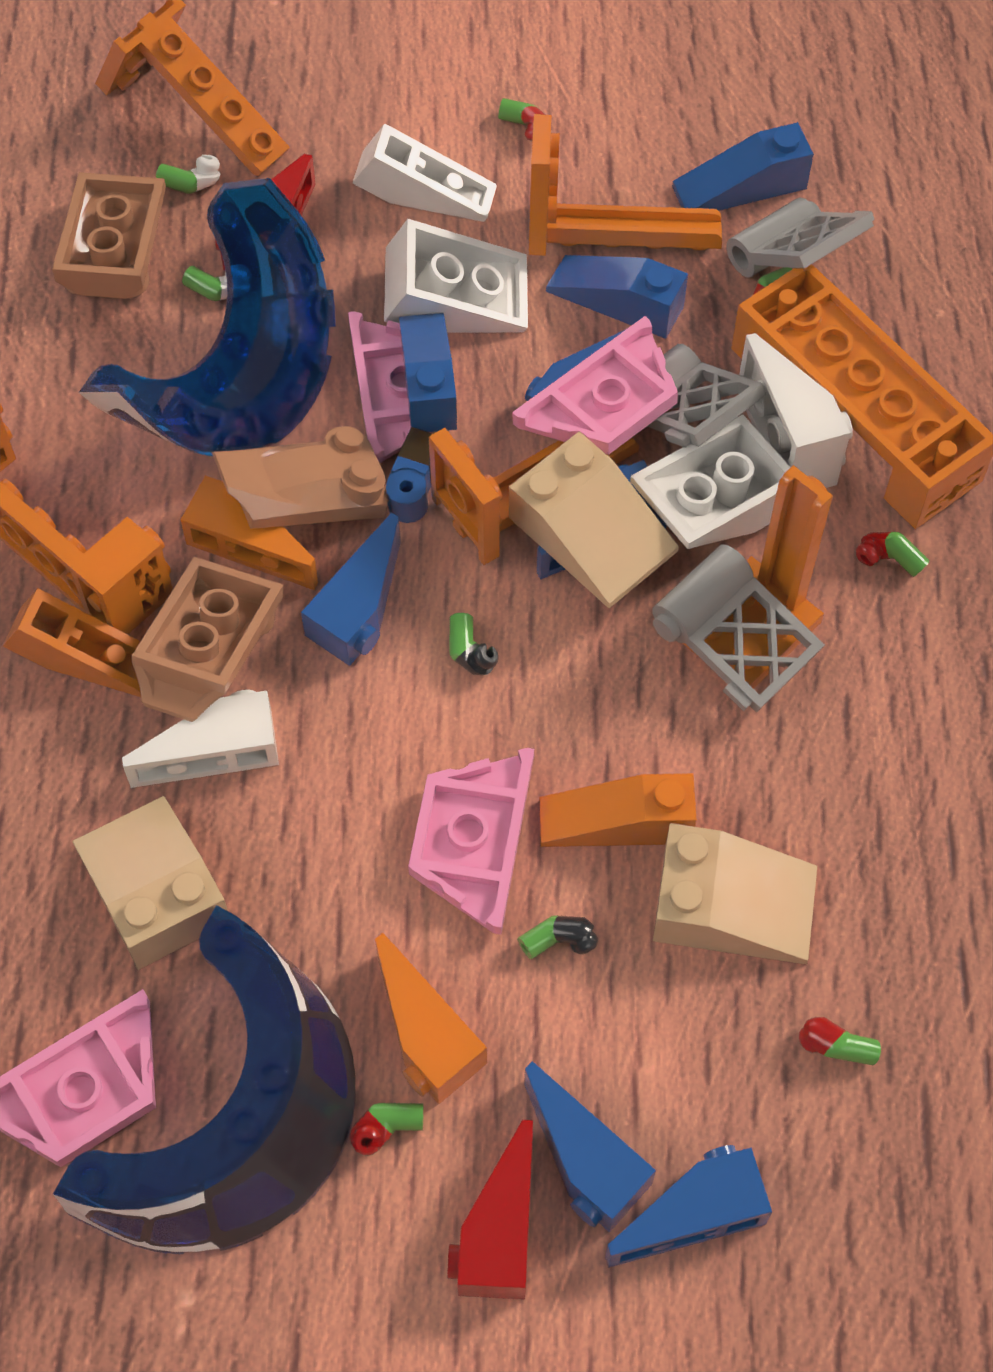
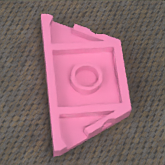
M348 312L366 435L380 464L400 452L411 428L400 324L388 320L387 325L383 326L363 321L362 313Z
M644 316L513 411V424L519 429L566 442L580 431L605 454L609 455L676 405L678 391L671 374L666 371V360L661 348H657L652 335L650 320Z
M531 748L518 750V756L490 763L489 758L469 763L468 766L460 770L450 768L428 774L408 865L409 875L494 934H502L534 760V749Z
M142 989L0 1076V1132L59 1167H63L155 1109L150 1001L146 993Z

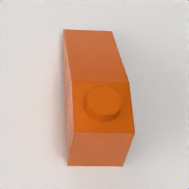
M207 475L204 476L180 519L186 544L315 590L318 578L313 556L283 526L250 529L240 502L228 494L223 480Z
M37 588L21 606L3 647L46 669L141 697L139 681L132 664V655L141 641Z
M694 773L641 774L539 797L541 847L666 845L670 823L696 826Z
M381 933L375 938L376 951L406 1067L402 1073L410 1086L421 1097L429 1093L440 1104L487 1064V1047L384 933Z

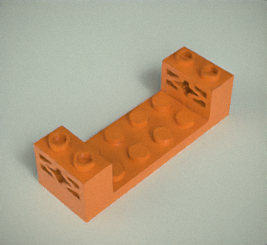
M813 264L804 269L794 268L738 305L731 349L742 359L746 335L756 333L831 393L840 412L845 411L848 414L852 429L893 467L884 499L915 530L983 482L993 456V433Z
M0 404V414H1V413L3 412V407H2L1 404ZM1 415L0 472L16 460L10 443L13 435L2 421ZM6 478L0 481V540L81 611L128 635L168 599L173 591L169 576L172 571L169 564L165 561L162 551L165 548L164 542L149 526L141 528L127 516L92 547L86 550L82 543L73 535L69 534L64 537L59 533L51 517L42 508L36 506L32 509L23 502L22 494L12 482Z

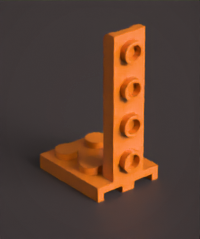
M166 0L165 4L155 13L149 12L137 22V27L123 39L119 36L113 41L95 82L106 96L117 87L123 91L132 85L140 75L138 70L148 62L151 67H155L255 176H260L289 150L290 146L177 24L186 6L182 0Z
M534 114L529 255L546 256L547 243H560L565 246L577 244L604 245L606 247L646 246L652 249L676 247L691 248L698 251L722 249L721 213L716 209L557 203L560 133H551L552 115Z
M446 428L429 436L432 500L437 506L442 503L454 518L452 526L462 538L468 536L476 545L479 560L483 565L500 557V532L514 524L509 518V486L565 442L558 440L499 475L492 477L489 474L484 476L475 465V460L469 447L462 440L456 442ZM630 438L612 453L606 455L617 464L638 452L639 444L633 438Z
M793 465L784 473L778 484L762 561L760 563L750 556L747 562L752 568L754 577L812 632L822 623L824 613L809 602L806 596L833 495L827 491L820 480L813 476H807ZM753 596L749 597L741 605L742 623L767 624L766 609ZM733 614L724 622H733ZM713 632L704 640L717 654L735 655L734 632ZM743 633V654L747 656H769L768 634ZM777 634L778 657H787L801 642L793 635ZM729 665L735 670V665ZM744 665L745 681L753 689L769 674V666Z

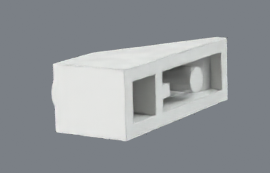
M386 124L381 127L363 150L353 180V184L391 204L482 222L488 218L497 186L495 183Z
M240 690L232 693L230 696L221 697L210 705L195 721L190 722L183 719L122 758L123 768L130 787L279 765L268 692Z

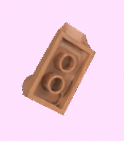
M79 172L52 268L55 282L64 286L72 294L82 296L127 299L139 296L146 291L149 286L148 265L166 189L165 179Z
M350 426L332 428L327 432L324 441L212 452L228 494L240 502L250 529L384 517L388 505L385 475L369 440L356 428Z
M193 557L132 655V664L139 681L143 705L190 722L195 721L210 705L227 692L260 636L267 634L273 628L275 611L283 598V584Z

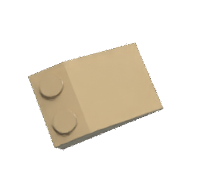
M580 431L509 486V518L608 608H611L678 552L679 546L615 462Z
M164 796L72 841L138 970L223 927L217 906L227 910L225 900L202 857Z
M670 823L665 846L653 941L807 965L817 865L720 830Z

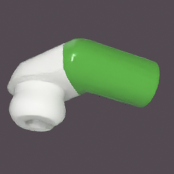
M211 155L198 157L196 160L197 167L188 171L162 163L157 169L156 178L165 179V184L168 188L191 194L212 186L218 181L221 175L218 171L220 163L216 157Z
M233 264L226 268L225 276L213 277L195 266H190L183 275L182 283L211 301H219L244 294L249 287L247 282L249 272L244 266Z

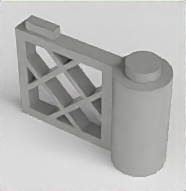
M799 197L728 239L726 250L732 265L741 275L747 278L754 276L768 266L804 269L873 227L872 221L875 219L872 211H855L853 213L821 212L814 202Z
M677 344L664 354V358L666 360V371L671 374L678 391L677 404L670 409L680 408L677 411L662 414L647 427L665 433L667 441L679 446L687 447L689 444H693L699 447L766 395L763 383L703 363L689 347L684 344ZM704 381L713 383L712 385L696 388ZM740 393L736 397L721 400V397ZM711 400V403L690 407V404ZM706 419L696 428L688 425L690 422Z
M721 544L652 608L654 616L653 626L657 633L668 642L677 641L685 643L728 684L722 691L743 711L750 706L757 713L825 646L754 577L752 568L747 560L728 545ZM753 596L766 609L767 624L742 623L741 605L749 597ZM733 614V622H724ZM713 632H734L735 655L717 654L704 640ZM743 633L768 634L769 656L744 655ZM777 634L793 635L807 649L798 658L778 657ZM729 665H735V670ZM744 665L769 666L770 685L760 695L745 681ZM778 667H788L778 676Z

